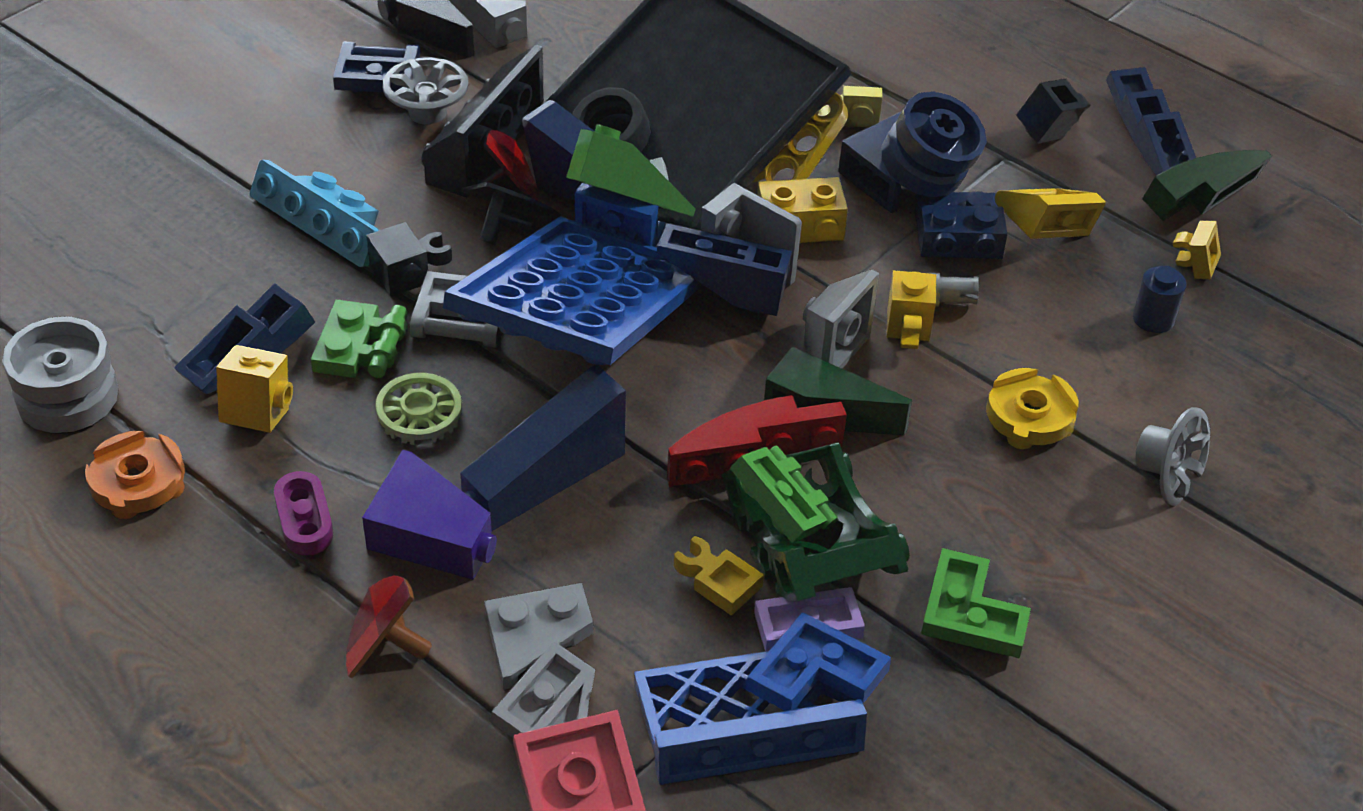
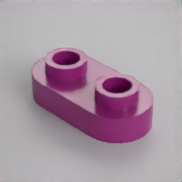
M305 471L291 472L281 477L274 486V497L286 546L292 552L299 555H314L324 551L333 540V527L320 479L314 474Z

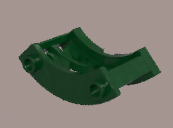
M839 442L786 455L787 458L794 457L799 465L819 461L822 466L827 483L823 485L815 483L812 479V468L806 472L804 478L815 491L821 489L830 500L828 503L829 508L838 517V520L833 525L842 529V532L837 542L830 549L810 542L796 541L791 543V541H787L788 538L776 530L771 522V517L756 499L750 497L743 490L740 480L730 469L721 474L740 531L747 530L749 534L751 533L757 545L751 547L750 554L760 572L764 574L765 579L773 577L777 579L778 583H775L776 592L784 599L800 601L815 597L814 586L877 569L890 574L908 572L907 561L909 560L910 553L904 535L898 533L895 523H887L881 520L865 503L852 479L853 469L850 458L846 452H842Z

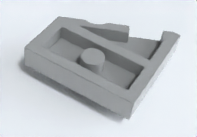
M553 641L491 713L490 722L513 738V735L587 717L595 669Z

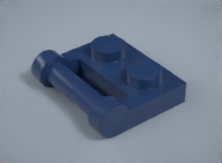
M343 41L333 75L334 90L384 92L383 79L387 72L401 62L420 58V46L407 45L406 48L356 46V42ZM410 67L398 73L405 74L411 80L414 79ZM392 82L390 84L393 92L402 88V86Z

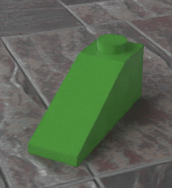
M598 124L595 131L580 130L566 178L654 204L677 213L694 216L695 207L632 143L619 140L620 131Z

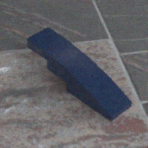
M1146 67L1110 71L1106 82L1116 107L1132 140L1156 176L1175 165L1196 158L1179 111L1170 112L1163 90H1154Z

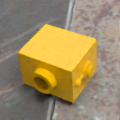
M235 345L216 367L219 422L271 433L289 410L293 396V385L291 382H288V355Z

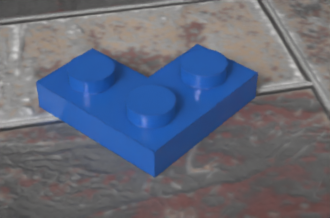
M802 612L747 676L746 690L784 711L794 710L816 682L820 681L854 700L861 699L864 703L889 672L891 657Z

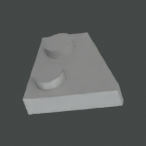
M582 583L484 601L485 615L503 689L514 687L519 681L518 675L529 669L553 641L566 648L575 646L593 634V620Z

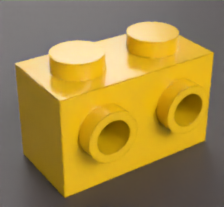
M839 177L758 182L757 195L801 219L800 243L844 240L848 208Z

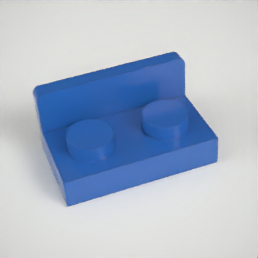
M581 183L575 191V222L656 247L660 241L666 223L658 221L657 205Z

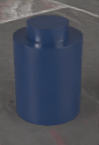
M1170 266L1152 267L1144 273L1133 311L1134 322L1140 328L1153 333H1164L1174 327L1186 289V279L1184 276Z

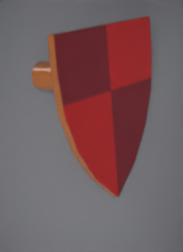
M394 575L383 578L368 588L349 636L346 650L348 677L353 679L384 638L420 660L424 659L429 653L432 643L405 626L403 613L414 600L412 588L406 579Z

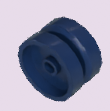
M938 92L918 93L908 100L897 121L888 132L881 146L882 161L888 173L901 186L915 194L931 198L948 196L958 189L966 177L969 168L975 164L982 154L987 143L985 128L979 117L965 103L958 99Z

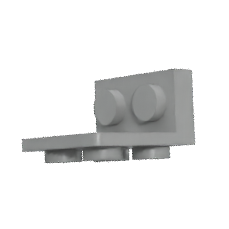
M736 183L730 185L702 207L701 231L792 251L786 286L789 287L795 282L802 226L800 218Z

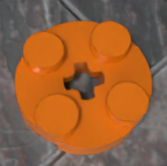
M129 431L115 435L102 442L93 452L95 459L91 462L90 467L86 465L85 477L92 498L100 506L111 510L112 515L116 518L129 519L138 513L155 509L169 500L179 497L185 487L183 482L185 467L181 451L172 439L158 434L159 439L145 437L143 431ZM132 468H137L138 471L144 472L138 475L129 476L128 470Z

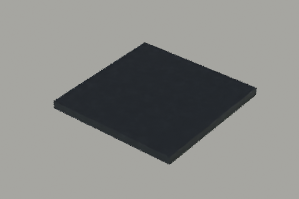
M643 0L545 102L548 100L555 101L573 114L574 109L582 99L595 91L605 88H623L633 93L645 110L651 131L647 145L641 153L649 161L660 157L663 158L669 182L696 209L692 217L658 207V221L701 231L702 207L733 183L746 189L852 74L850 67L738 0ZM618 113L609 115L598 121L592 130L595 131L598 124L618 130L622 134L630 125L632 117L628 114Z

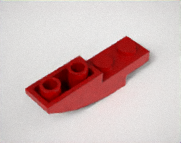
M790 395L750 404L722 414L684 435L668 448L667 481L669 487L722 479L721 474L730 470V467L740 456L764 447L771 449L777 445L786 455L839 442L840 446H843L847 416L842 402L797 408L793 396Z

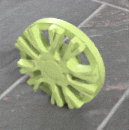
M411 373L397 377L381 389L376 399L377 418L385 428V433L391 435L393 439L397 436L402 438V443L409 441L411 445L415 444V440L431 438L432 443H434L437 438L443 439L445 432L452 433L453 428L458 426V420L462 411L461 395L455 385L441 376L430 373ZM420 383V388L412 389V384ZM432 385L442 388L437 394L429 391ZM400 389L404 395L398 398L391 395V393ZM443 412H451V414L449 415V417H448V416H445V415H442L441 413H443ZM392 418H399L398 420H396V421H394V422H392V421L390 420V419H392Z

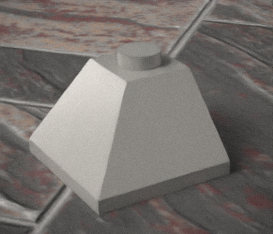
M871 269L832 283L818 298L813 297L809 300L802 317L806 321L804 342L808 354L843 368L870 338L879 278L878 272Z

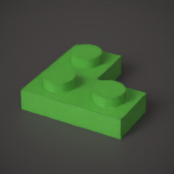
M942 548L921 634L1020 659L1031 608L983 597L982 593L990 559Z

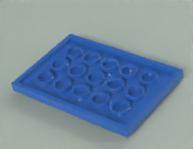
M558 217L446 290L443 308L458 313L459 317L466 321L485 322L497 326L504 334L526 336L538 340L548 349L557 351L567 350L579 354L589 363L611 365L703 285L657 253L656 247L573 220Z

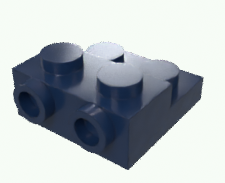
M979 191L952 192L948 196L935 198L915 194L914 207L920 256L1003 259L1008 233L1003 207H998L995 203L996 193Z

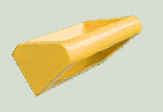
M1062 188L999 190L995 194L997 206L1003 207L1004 213L1030 239L1089 236L1107 203L1097 193Z

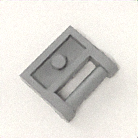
M427 271L411 316V337L424 339L426 335L482 341L486 347L497 348L500 343L501 331L499 327L488 323L479 324L431 318V314L459 317L458 313L443 308L444 294L446 290L468 276Z

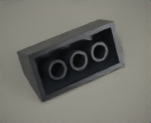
M534 45L504 64L492 78L485 81L480 91L465 103L463 109L456 117L446 123L443 131L431 143L425 146L421 156V162L424 165L425 184L468 198L469 194L460 192L461 188L470 186L490 171L492 156L483 147L486 133L497 130L513 138L516 142L525 133L522 126V118L544 103L542 46Z

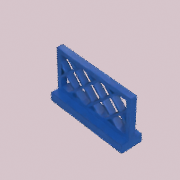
M769 651L634 672V684L655 755V771L659 785L864 751L867 712L861 699L854 700L820 681L816 682L794 710L765 714L763 711L770 703L760 697L752 707L732 699L733 695L740 688L746 690L747 676ZM716 677L729 682L720 693L701 685L705 679ZM669 685L678 690L668 701L650 693L649 688ZM820 694L839 701L838 703L820 706L813 704ZM689 696L709 704L701 715L681 707ZM720 710L739 717V719L721 722L712 721ZM670 718L690 726L661 731V728Z

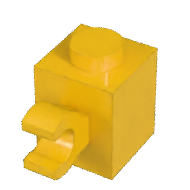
M893 270L887 307L886 337L901 339V348L918 349L919 340L930 341L936 306V274Z

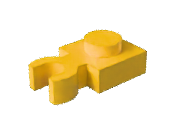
M694 536L690 541V552L697 557H687L680 551L674 553L675 570L683 576L694 577V590L731 616L763 587V573L727 549L716 557L711 553L709 544L700 537Z

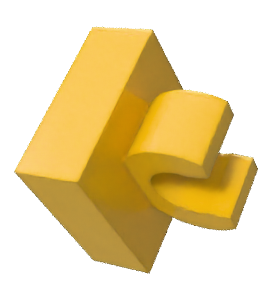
M1199 221L1194 234L1180 232L1177 233L1174 239L1173 247L1189 250L1179 252L1176 258V265L1182 267L1192 266L1194 279H1211L1220 259L1221 250L1216 221Z

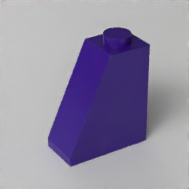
M406 450L401 451L362 517L366 549L472 580L476 577L482 563H489L496 548L497 537L491 531L490 512L415 454Z

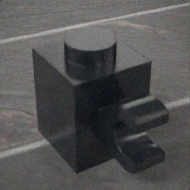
M1064 78L1040 82L1016 116L1025 126L1026 132L1037 143L1063 139L1072 126L1079 121L1083 112L1090 107V104Z
M403 222L366 235L370 268L390 297L421 287L428 271V264L441 266L452 261V247L450 245L443 246L441 232L429 233L418 240L407 223Z

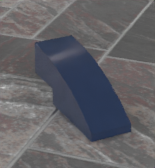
M274 283L247 311L236 305L174 369L204 394H208L217 390L216 367L235 345L280 354L316 322L302 302Z

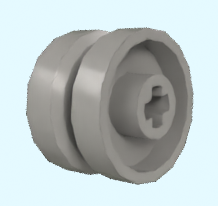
M53 317L32 323L17 332L4 348L2 363L12 388L11 392L21 419L34 429L50 433L80 430L95 424L105 417L117 401L118 383L115 371L111 365V355L107 341L101 329L87 320L74 317Z

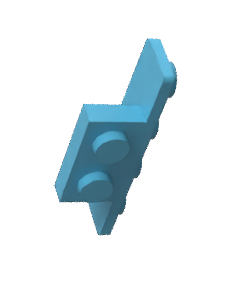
M270 160L259 161L250 190V196L357 266H369L366 235L379 231L378 228L374 227L379 211L365 203L363 195L341 188L336 184L337 180L334 177L322 172H313L312 176H293Z

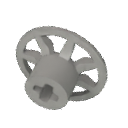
M432 57L415 58L401 62L391 68L383 79L385 96L395 105L408 109L411 120L419 124H434L443 120L447 115V107L458 102L468 89V77L461 67L448 60ZM431 64L435 66H433L430 75H424L420 65ZM410 67L414 79L411 80L405 74L398 73ZM446 68L452 70L457 74L447 75L442 80H440ZM392 82L402 86V88L393 92L390 84ZM460 84L455 93L448 90L449 87Z
M1189 408L1181 414L1172 430L1149 425L1144 429L1139 438L1136 448L1137 467L1141 470L1160 474L1161 494L1164 501L1170 506L1174 507L1184 499L1174 497L1173 494L1176 490L1184 497L1189 493L1191 482L1185 474L1186 469L1196 473L1199 478L1204 472L1210 446V426L1206 413L1201 408ZM1201 449L1199 461L1191 457L1193 451Z

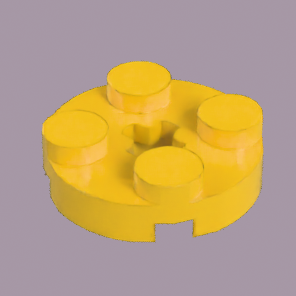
M1018 368L1001 374L994 381L993 388L989 392L986 405L989 421L995 429L1007 436L1011 446L1018 449H1028L1033 445L1052 444L1070 436L1075 426L1079 400L1074 389L1064 379L1052 374L1051 380L1037 376L1038 369ZM1029 403L1032 407L1041 408L1038 410H1034L1025 407L1024 404Z

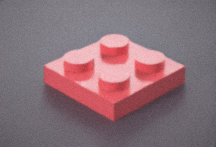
M618 710L513 735V744L530 811H646Z

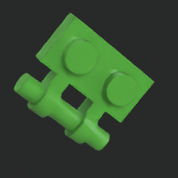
M336 299L311 357L312 372L356 378L360 366H367L368 373L376 378L383 377L387 368H390L396 359L397 349L395 346L397 341L402 340L407 330V309L401 305H394L389 314L379 318L378 305ZM371 338L379 339V341L369 345Z
M777 445L771 449L764 447L744 454L730 467L740 480L743 490L750 497L756 499L771 517V522L776 530L786 536L791 543L816 533L820 528L827 530L838 520V517L828 506L830 500L821 489L816 491L800 473L802 467L794 457L787 458Z

